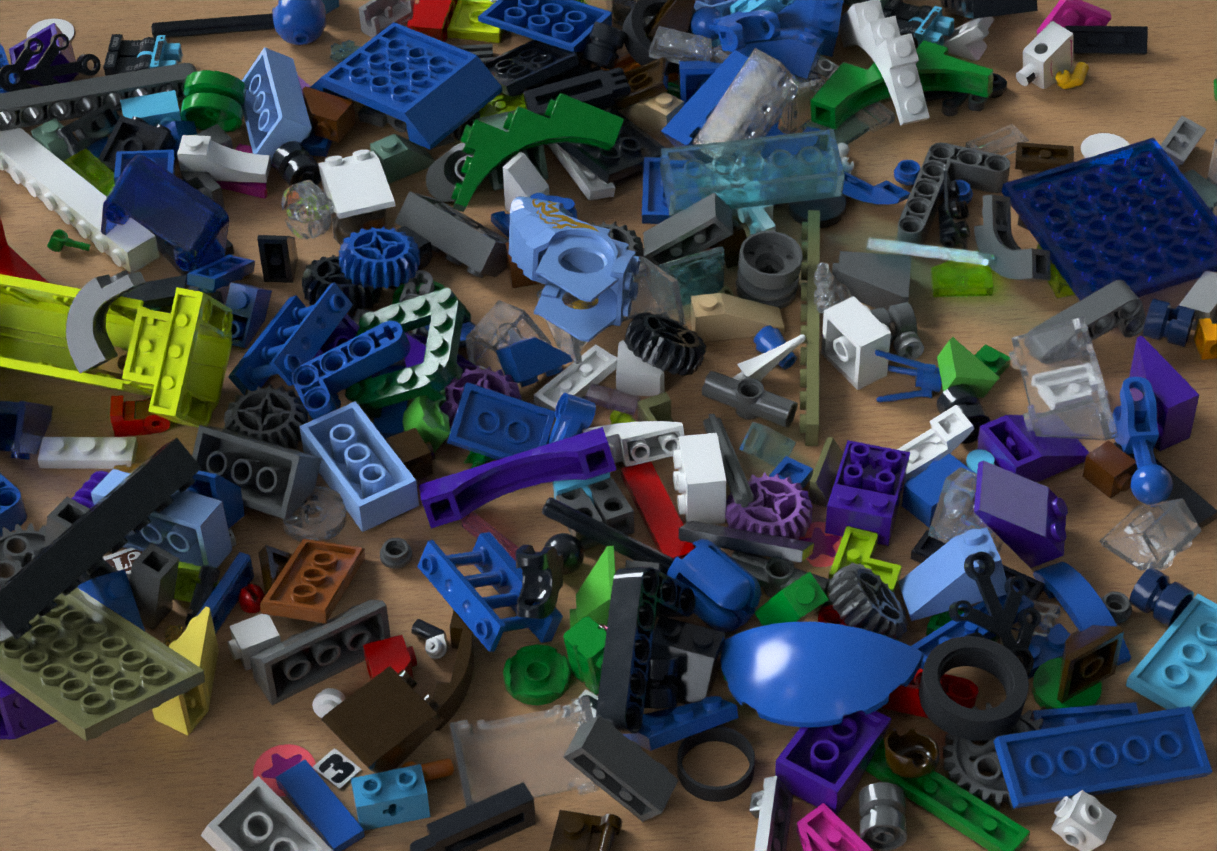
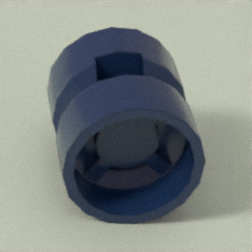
M1153 299L1146 317L1143 336L1159 341L1166 337L1168 343L1185 347L1196 310L1180 305L1173 309L1170 303Z
M1150 567L1135 584L1129 601L1131 605L1144 613L1152 611L1154 619L1169 628L1193 600L1194 592L1179 582L1171 584L1169 576L1154 567Z

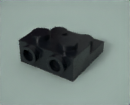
M121 115L96 165L100 169L114 173L116 153L118 151L172 150L176 140L171 135V130L163 125L156 124V126H152L139 117L133 116L131 119Z

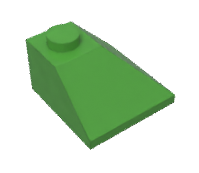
M614 546L606 547L577 592L576 609H570V628L582 618L589 616L599 625L600 629L603 628L607 632L611 592L615 574Z

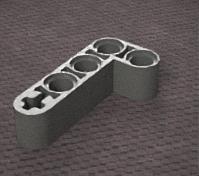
M1116 280L1031 329L1026 334L1024 343L1041 365L1049 366L1116 327L1127 338L1141 333L1146 321L1143 303L1124 280Z

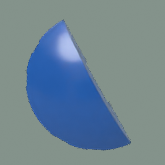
M785 622L755 627L726 639L721 652V669L728 682L729 691L741 706L746 703L756 709L760 718L785 726L824 727L841 724L845 715L860 710L864 711L867 715L889 702L890 693L900 685L905 687L909 685L919 670L924 656L923 652L905 643L861 628L823 622Z

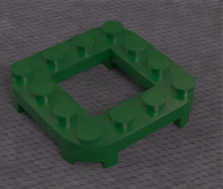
M443 288L392 304L374 313L367 312L360 318V328L357 331L356 337L387 321L398 322L404 332L430 325L423 363L381 376L380 370L345 389V397L351 403L356 401L363 412L371 418L381 417L382 407L426 395L432 402L437 401L443 397L440 391L453 378L460 380L463 369L456 361L462 324L471 321V314L450 288Z

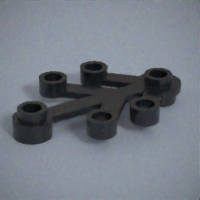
M54 34L50 39L49 47L35 68L24 70L32 56L40 54L43 50V43L40 39L29 38L25 41L24 49L13 65H5L0 69V87L7 92L33 88L27 83V81L37 80L44 86L60 84L53 77L78 72L85 76H93L99 72L101 64L98 57L94 54H82L75 62L50 66L60 50H65L69 46V38L65 34ZM58 37H61L63 39V45L61 47L57 46L56 40ZM32 41L37 43V49L34 52L30 49ZM89 60H92L94 63V67L91 70L87 67ZM11 73L16 76V81L13 84L9 81Z
M993 73V92L988 98L954 91H925L923 93L926 102L948 98L942 102V113L946 116H955L958 114L959 107L968 96V108L972 111H982L989 98H998L1003 95L1007 88V81L999 74Z
M982 551L970 554L965 559L964 571L969 578L976 581L989 615L973 608L966 600L953 602L949 607V615L956 622L968 621L997 635L1001 645L1009 649L1021 661L1028 676L1034 666L1033 656L1028 649L1035 627L1041 622L1040 612L1032 607L1022 609L1017 616V621L1021 628L1016 641L1011 631L1022 596L1028 591V582L1022 576H1014L1006 580L1004 588L1007 597L1002 609L990 579L995 570V562L992 556ZM974 561L979 565L978 573L974 569ZM1014 581H1016L1019 584L1018 592L1014 590ZM959 605L964 609L963 617L958 614ZM1027 613H1030L1032 616L1031 624L1026 620ZM978 632L969 633L965 635L984 638V636Z

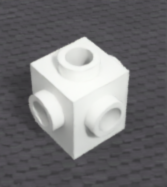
M1082 790L1071 798L1064 797L1059 802L1054 811L1057 817L1051 830L1061 836L1067 844L1074 846L1079 851H1092L1105 843L1117 815L1103 806L1097 798Z

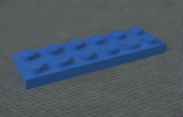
M1190 706L998 736L993 741L1013 809L1061 801L1064 797L1071 798L1082 790L1093 796L1207 777L1212 773Z

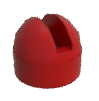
M248 584V586L240 590L238 599L240 608L244 612L257 613L261 611L260 603L265 597L262 588L256 584ZM252 595H255L257 599L253 600Z

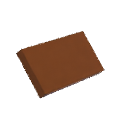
M302 539L260 603L261 614L326 624L364 561L365 548Z

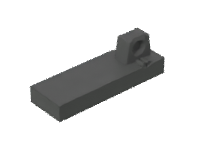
M778 776L764 778V790L752 793L749 811L755 818H759L754 851H786L793 794Z

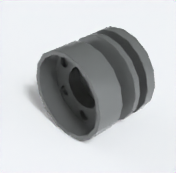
M760 231L750 235L743 241L739 253V268L736 279L737 295L740 298L771 305L779 309L787 307L792 303L798 291L799 273L803 258L799 244L790 236L776 231Z

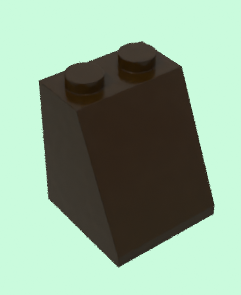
M390 666L321 718L336 736L374 773L397 769L444 721L437 713L441 707L427 693L421 697L413 689L418 683L404 669L397 673Z

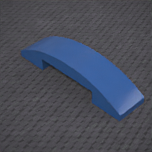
M815 143L801 148L800 155L810 169L825 183L842 194L863 202L886 205L898 204L909 198L910 192L887 180L873 186L834 166L838 155Z
M1061 561L1033 572L1036 580L1045 583L1043 591L1048 598L1056 597L1080 632L1092 625L1117 626L1109 610L1093 587L1069 564ZM1124 639L1122 640L1117 666L1129 662L1131 659Z

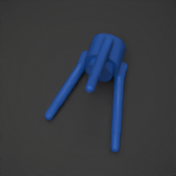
M881 350L875 351L876 356L917 368L916 370L888 365V371L916 376L915 387H921V390L879 396L876 399L877 402H890L917 397L932 398V392H940L942 382L939 368L936 365L924 364Z

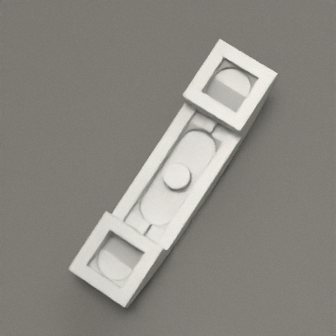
M957 405L930 420L931 429L897 449L910 452L904 483L910 477L917 476L926 470L933 461H939L951 453L974 430L971 422Z

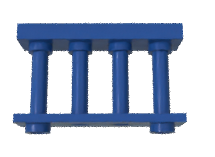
M335 282L328 286L314 305L306 307L297 295L290 297L232 370L228 378L243 395H245L246 389L255 391L258 385L261 388L270 376L279 374L288 386H292L294 370L313 359L353 304Z
M490 532L479 534L472 552L445 555L433 540L427 541L417 567L489 652L496 650L503 632L529 628L541 643L552 641L563 617L556 607L544 619L518 616L500 619L493 611V609L511 607L517 614V599L521 593L523 575L521 568L516 569V561ZM475 565L481 574L463 576L457 567ZM492 585L500 595L481 597L475 588Z

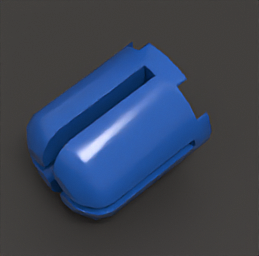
M701 539L693 542L696 548L690 551L683 559L677 556L670 566L667 575L693 590L695 595V609L693 613L711 629L726 633L740 628L748 622L755 612V607L759 605L762 596L759 582L752 574L710 540Z

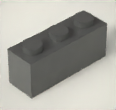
M714 192L643 232L644 257L660 273L669 270L694 256L693 254L696 255V253L732 235V209Z
M600 715L579 726L563 756L565 760L642 822L663 812L678 782V779L663 764L656 762L642 750L639 744L629 740L615 728L612 722L602 718Z

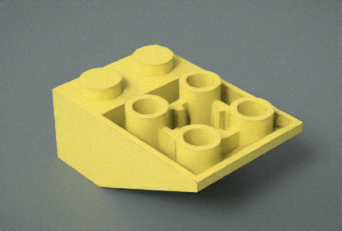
M206 606L197 617H193L190 620L187 629L182 635L169 645V648L204 670L205 682L192 688L189 692L180 694L162 703L159 707L152 709L156 721L187 736L209 710L219 652L211 611Z

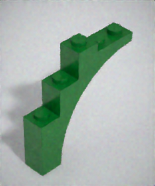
M925 40L916 49L919 59L916 67L923 91L963 92L988 98L993 92L992 69L948 56L947 47ZM843 62L810 100L811 122L836 130L847 118L864 107L882 99L890 98L891 95L875 62L868 70Z
M562 93L558 95L556 101L550 100L545 115L549 116V118L519 106L514 114L509 112L503 125L507 132L475 119L472 127L466 125L460 140L465 143L462 152L473 157H466L461 170L462 173L466 174L463 183L457 182L451 195V199L456 200L453 209L464 212L474 191L485 177L501 163L517 155L519 152L544 144L565 142L588 144L610 151L616 142L624 119Z

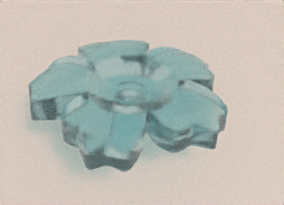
M350 40L342 42L341 45L334 43V45H331L330 58L335 62L341 63L358 50L359 46H355L354 41Z

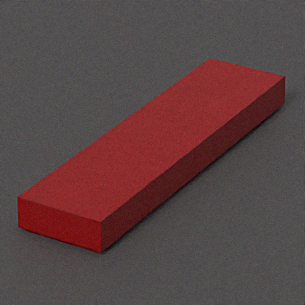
M652 462L621 468V477L658 551L673 559L677 556L683 559L690 551L695 549V546L691 542L678 539L679 528L684 524Z

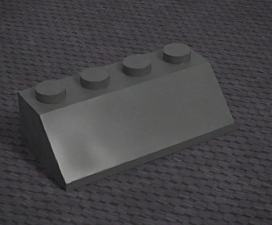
M409 191L395 220L396 224L401 227L406 226L429 240L433 251L440 252L442 250L447 253L445 256L447 260L458 265L464 263L468 266L467 271L479 278H483L484 274L496 277L507 268L505 243L509 242L508 239L460 211L453 209V207L441 200Z
M199 425L192 454L193 458L202 467L199 471L217 474L241 487L243 506L282 519H289L313 492L322 458L230 431L226 428Z
M368 600L328 619L326 624L319 623L306 631L294 634L287 640L270 648L263 649L251 656L250 662L253 677L271 705L365 661L364 644L391 637L386 604L381 600Z

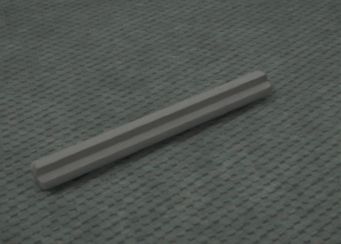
M709 414V418L703 420L704 428L707 434L717 433L727 484L735 503L741 504L742 508H746L748 503L754 501L753 493L721 418L716 417L715 414Z

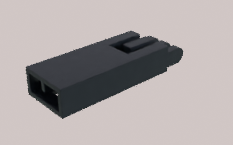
M615 68L608 71L602 69L527 90L523 94L527 110L549 118V116L545 115L551 99L556 101L560 93L596 108L604 109L615 106L614 98L629 94L631 87L623 69Z
M524 782L427 824L426 827L429 835L410 844V851H477L535 825L534 798Z

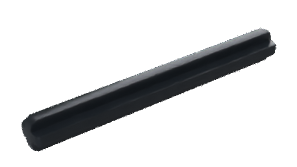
M272 13L155 22L151 26L154 38H157L159 35H165L166 38L275 29Z
M552 497L548 498L542 509L543 515L606 547L614 546V551L634 561L659 563L662 573L666 575L675 560Z

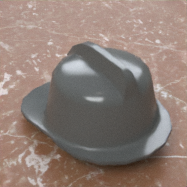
M459 143L452 147L428 169L426 186L429 193L438 200L444 202L455 201L451 199V195L456 183H463L466 174L462 173L461 170L467 156L473 157L462 152L465 143Z

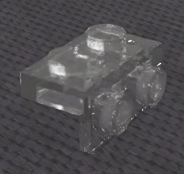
M659 26L649 48V57L655 59L666 57L668 62L679 64V61H710L712 57V39Z

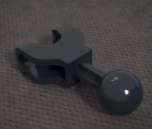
M559 533L547 540L541 552H535L533 546L523 544L516 551V569L521 568L523 575L522 589L517 599L518 617L544 619L554 611L559 590L563 586V575H568L578 570L584 560V548L578 538L568 533Z

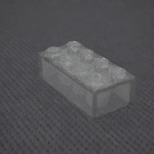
M755 48L692 144L708 160L741 174L748 168L756 150L764 144L766 135L772 126L780 120L782 111L788 102L797 94L800 83L782 62Z

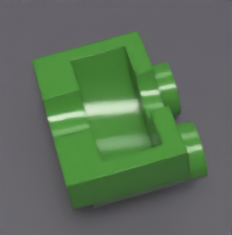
M445 388L440 391L443 395L441 399L432 402L426 395L416 397L403 413L402 423L404 430L408 431L416 428L424 442H430L434 453L450 434L449 416L440 410V407L446 401Z

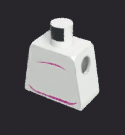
M1052 21L1024 48L1023 68L1016 73L1017 81L1023 86H1028L1032 82L1041 89H1046L1057 82L1055 76L1059 71L1062 74L1064 70H1068L1069 73L1073 71L1072 32Z

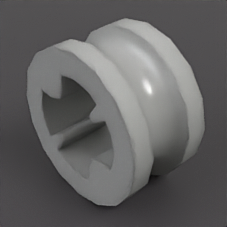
M904 332L893 343L898 356L911 360L919 358L924 352V346L915 332Z

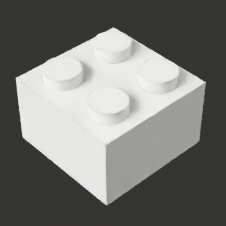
M854 296L824 310L821 354L857 390L887 376L889 360L876 356L875 351L889 352L891 339L889 328L884 323H881L871 313L870 309L866 305L861 304Z
M717 433L679 436V450H673L674 467L678 469V471L673 472L675 491L679 490V493H681V495L677 496L679 515L685 514L686 524L690 521L708 524L725 523L726 476Z

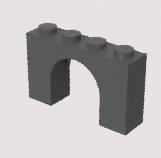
M66 497L47 516L44 549L83 516L89 508ZM151 543L132 563L131 575L127 574L143 625L154 630L173 608L179 558ZM104 560V564L90 575L85 572L78 580L82 584L95 577L119 570Z

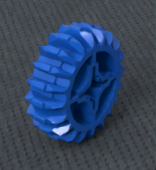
M383 226L381 229H375L374 227L371 230L360 229L359 233L353 232L350 237L344 238V242L339 250L341 272L345 274L346 279H352L353 284L361 283L363 288L372 286L374 289L377 287L388 289V286L399 287L400 283H408L409 278L415 277L420 265L418 244L414 242L413 237L407 236L406 232H397L396 228L388 230Z

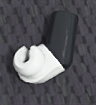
M417 619L412 626L411 633L426 640L425 651L428 656L434 659L443 657L448 649L445 631L426 621Z

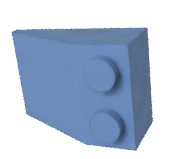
M987 527L971 529L964 534L955 536L898 582L911 621L949 611L950 605L956 601L966 600L970 604L983 601L976 581L969 578L964 571L965 559L970 554L982 551L992 556L995 562V570L990 576L997 597L1007 595L1004 588L1006 576L1002 560ZM974 561V569L978 573L979 565Z

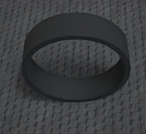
M716 726L686 737L678 749L677 773L679 780L690 794L699 799L711 802L731 800L746 791L754 777V750L750 742L741 733L731 728ZM719 741L740 749L747 757L750 766L745 775L732 784L708 786L695 781L686 773L682 765L683 759L695 746L706 742Z

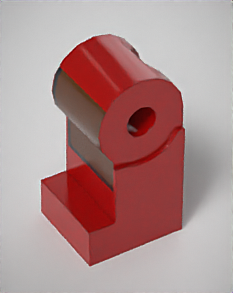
M124 395L111 396L110 419L115 437L161 433L168 430L170 420L148 411L151 397L146 400L125 401Z

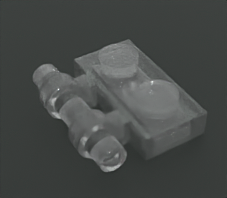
M819 263L817 271L814 273V284L817 286V290L814 292V302L817 305V311L823 313L824 318V310L851 298L848 287L845 284H841L832 275L827 263Z

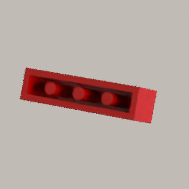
M419 0L418 3L414 4L413 18L408 20L407 27L446 43L448 38L447 29L458 0Z

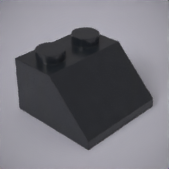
M660 616L653 631L651 655H665L678 658V677L672 681V684L678 687V703L686 705L702 701L704 698L709 697L721 667V652L725 643V632Z

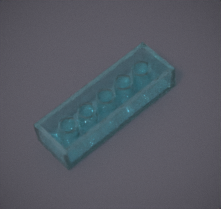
M834 129L661 149L660 172L669 217L714 192L731 209L842 196L845 174Z

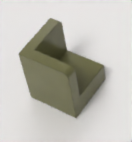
M666 392L637 402L638 422H674L671 418V399Z

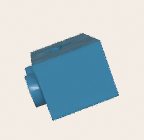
M421 764L351 778L358 822L364 831L430 817L428 793Z

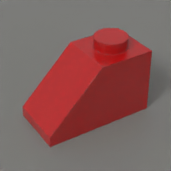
M403 635L363 645L365 663L370 680L389 666L397 673L404 669L413 678L412 667L417 666V659L413 646L406 647Z

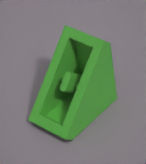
M954 337L947 342L937 356L943 392L952 386L965 384L973 388L977 397L984 398L1000 378Z

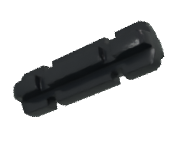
M209 565L201 567L198 576L201 580L195 586L189 607L192 612L187 614L186 627L190 620L196 617L215 589L213 586L214 582H218L220 570L216 567Z

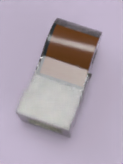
M386 209L341 219L338 217L332 218L333 238L342 245L344 238L350 237L353 232L359 233L360 229L371 230L372 227L381 229L383 226L387 229Z

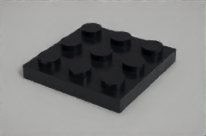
M532 40L483 62L502 86L501 93L511 97L522 94L524 89L530 86L546 83L548 78L552 76L566 74L571 71L572 67L580 64L576 53L537 40Z
M613 107L604 111L621 117L624 120L616 142L610 151L588 144L556 143L607 184L644 170V157L668 158L670 152Z

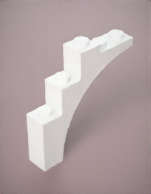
M880 0L853 4L840 18L839 30L843 46L858 45L873 59L888 87L900 126L927 120L930 116L916 67L919 59L912 34L900 35L896 16L885 18Z

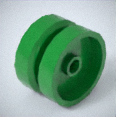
M202 70L187 75L183 92L185 98L182 102L180 114L182 120L194 121L196 129L202 131L216 124L225 133L239 129L243 120L244 110L242 106L245 102L247 89L245 83L238 77L220 71Z

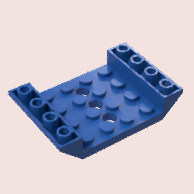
M395 22L331 69L310 87L335 96L340 94L406 122L409 141L430 150L502 92V86L477 55Z

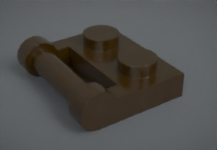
M560 810L549 851H588L593 832L601 834L598 851H612L615 837L620 833L623 821L620 817L613 814L596 816Z

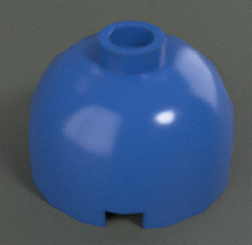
M278 0V5L272 9L275 31L289 44L307 45L315 42L322 35L326 27L325 5L321 0Z

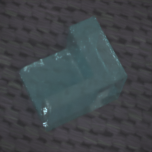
M752 422L739 450L777 467L785 456H790L796 442L768 426Z

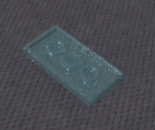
M876 238L867 239V250L996 267L997 264L996 255L983 252Z

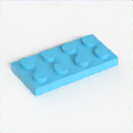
M1197 594L1129 675L1126 686L1167 710L1190 706L1193 712L1217 682V604Z

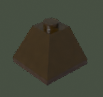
M1092 625L1081 632L1076 631L1066 639L1057 700L1061 704L1115 674L1124 636V630L1120 626Z

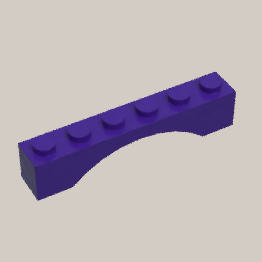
M601 427L420 484L419 490L421 501L432 529L463 519L482 505L516 490L553 481L587 480L615 471L616 466L604 429Z

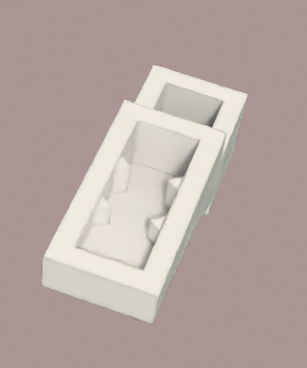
M183 135L177 153L180 171L209 172V175L215 181L267 183L271 167L270 155H259L234 150L212 141L211 136Z

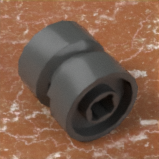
M908 302L890 305L888 311L884 307L870 310L881 323H884L891 332L890 345H892L893 340L904 332H918L916 317Z
M878 782L869 784L859 792L860 838L871 849L878 851L893 850L902 846L907 841L905 792L901 787L892 783Z

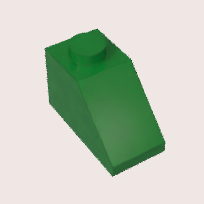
M808 572L778 592L756 610L754 614L762 626L785 622H803L820 611L824 606L829 605V599L811 572Z

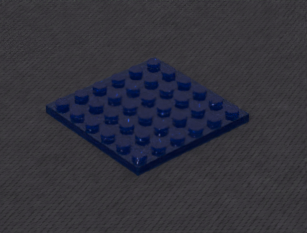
M1155 138L1003 184V195L1010 197L1011 206L1042 249L1050 251V260L1080 301L1116 280H1124L1138 297H1142L1200 278L1205 271L1217 272V217Z

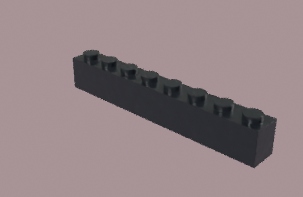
M178 438L171 440L157 450L0 587V641L12 636L17 640L32 628V625L29 623L30 620L37 614L42 618L57 605L54 602L57 596L61 593L67 596L81 584L78 578L83 573L87 572L90 575L104 564V560L101 557L108 551L114 554L128 542L125 538L132 530L135 533L142 530L151 522L148 516L154 510L160 513L174 501L171 498L172 494L177 490L182 493L196 482L193 476L202 467Z

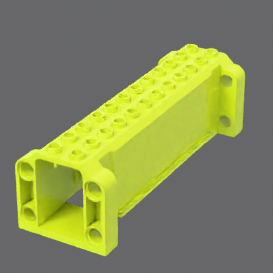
M0 274V368L151 397L149 412L181 425L199 428V425L208 426L212 412L220 400L232 347L231 328L233 313L231 308L204 292L178 287L176 288L171 314L143 307L144 301L119 297L112 303L107 312L106 330L113 346L128 351L122 375L124 380H120L100 372L95 375L84 372L79 373L72 360L66 339V321L70 306L81 289Z

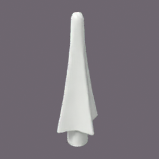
M803 334L775 349L737 364L741 372L733 378L739 381L745 378L761 381L782 359L803 343L806 336Z

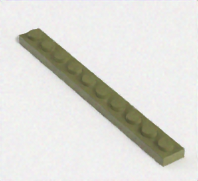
M808 210V222H802L801 240H807V242H802L801 245L802 260H807V262H802L801 280H807V283H801V301H806V304H801L800 322H806V325H801L800 335L806 336L805 341L802 343L806 344V347L800 348V365H806V369H800V387L806 388V391H800V410H806V414H800L799 433H805V446H818L820 211Z

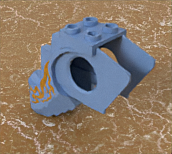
M522 196L516 197L511 203L509 255L512 257V262L518 264L517 267L523 270L525 276L532 281L545 284L534 314L543 317L578 340L590 342L610 325L621 326L624 316L629 317L632 301L636 300L638 294V283L634 282V275L638 274L640 257L636 256V252L628 250L629 244L611 239V229L593 226L573 218V214L566 210L562 203ZM569 292L582 301L592 302L597 297L599 301L595 307L581 310L565 305L562 297Z

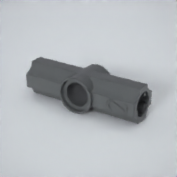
M710 371L702 387L703 396L734 407L737 415L747 420L760 417L781 426L789 427L794 420L798 407L797 402L764 390L763 384L753 378H745L739 381L721 373Z
M734 551L731 556L733 560L757 579L760 587L763 588L765 594L770 598L808 573L795 568L793 562L772 557L768 559L756 554ZM812 574L827 596V587L829 586L830 579Z

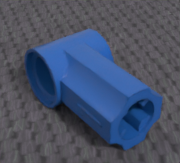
M563 393L556 405V421L547 444L582 434V430L587 429L594 419L595 403Z

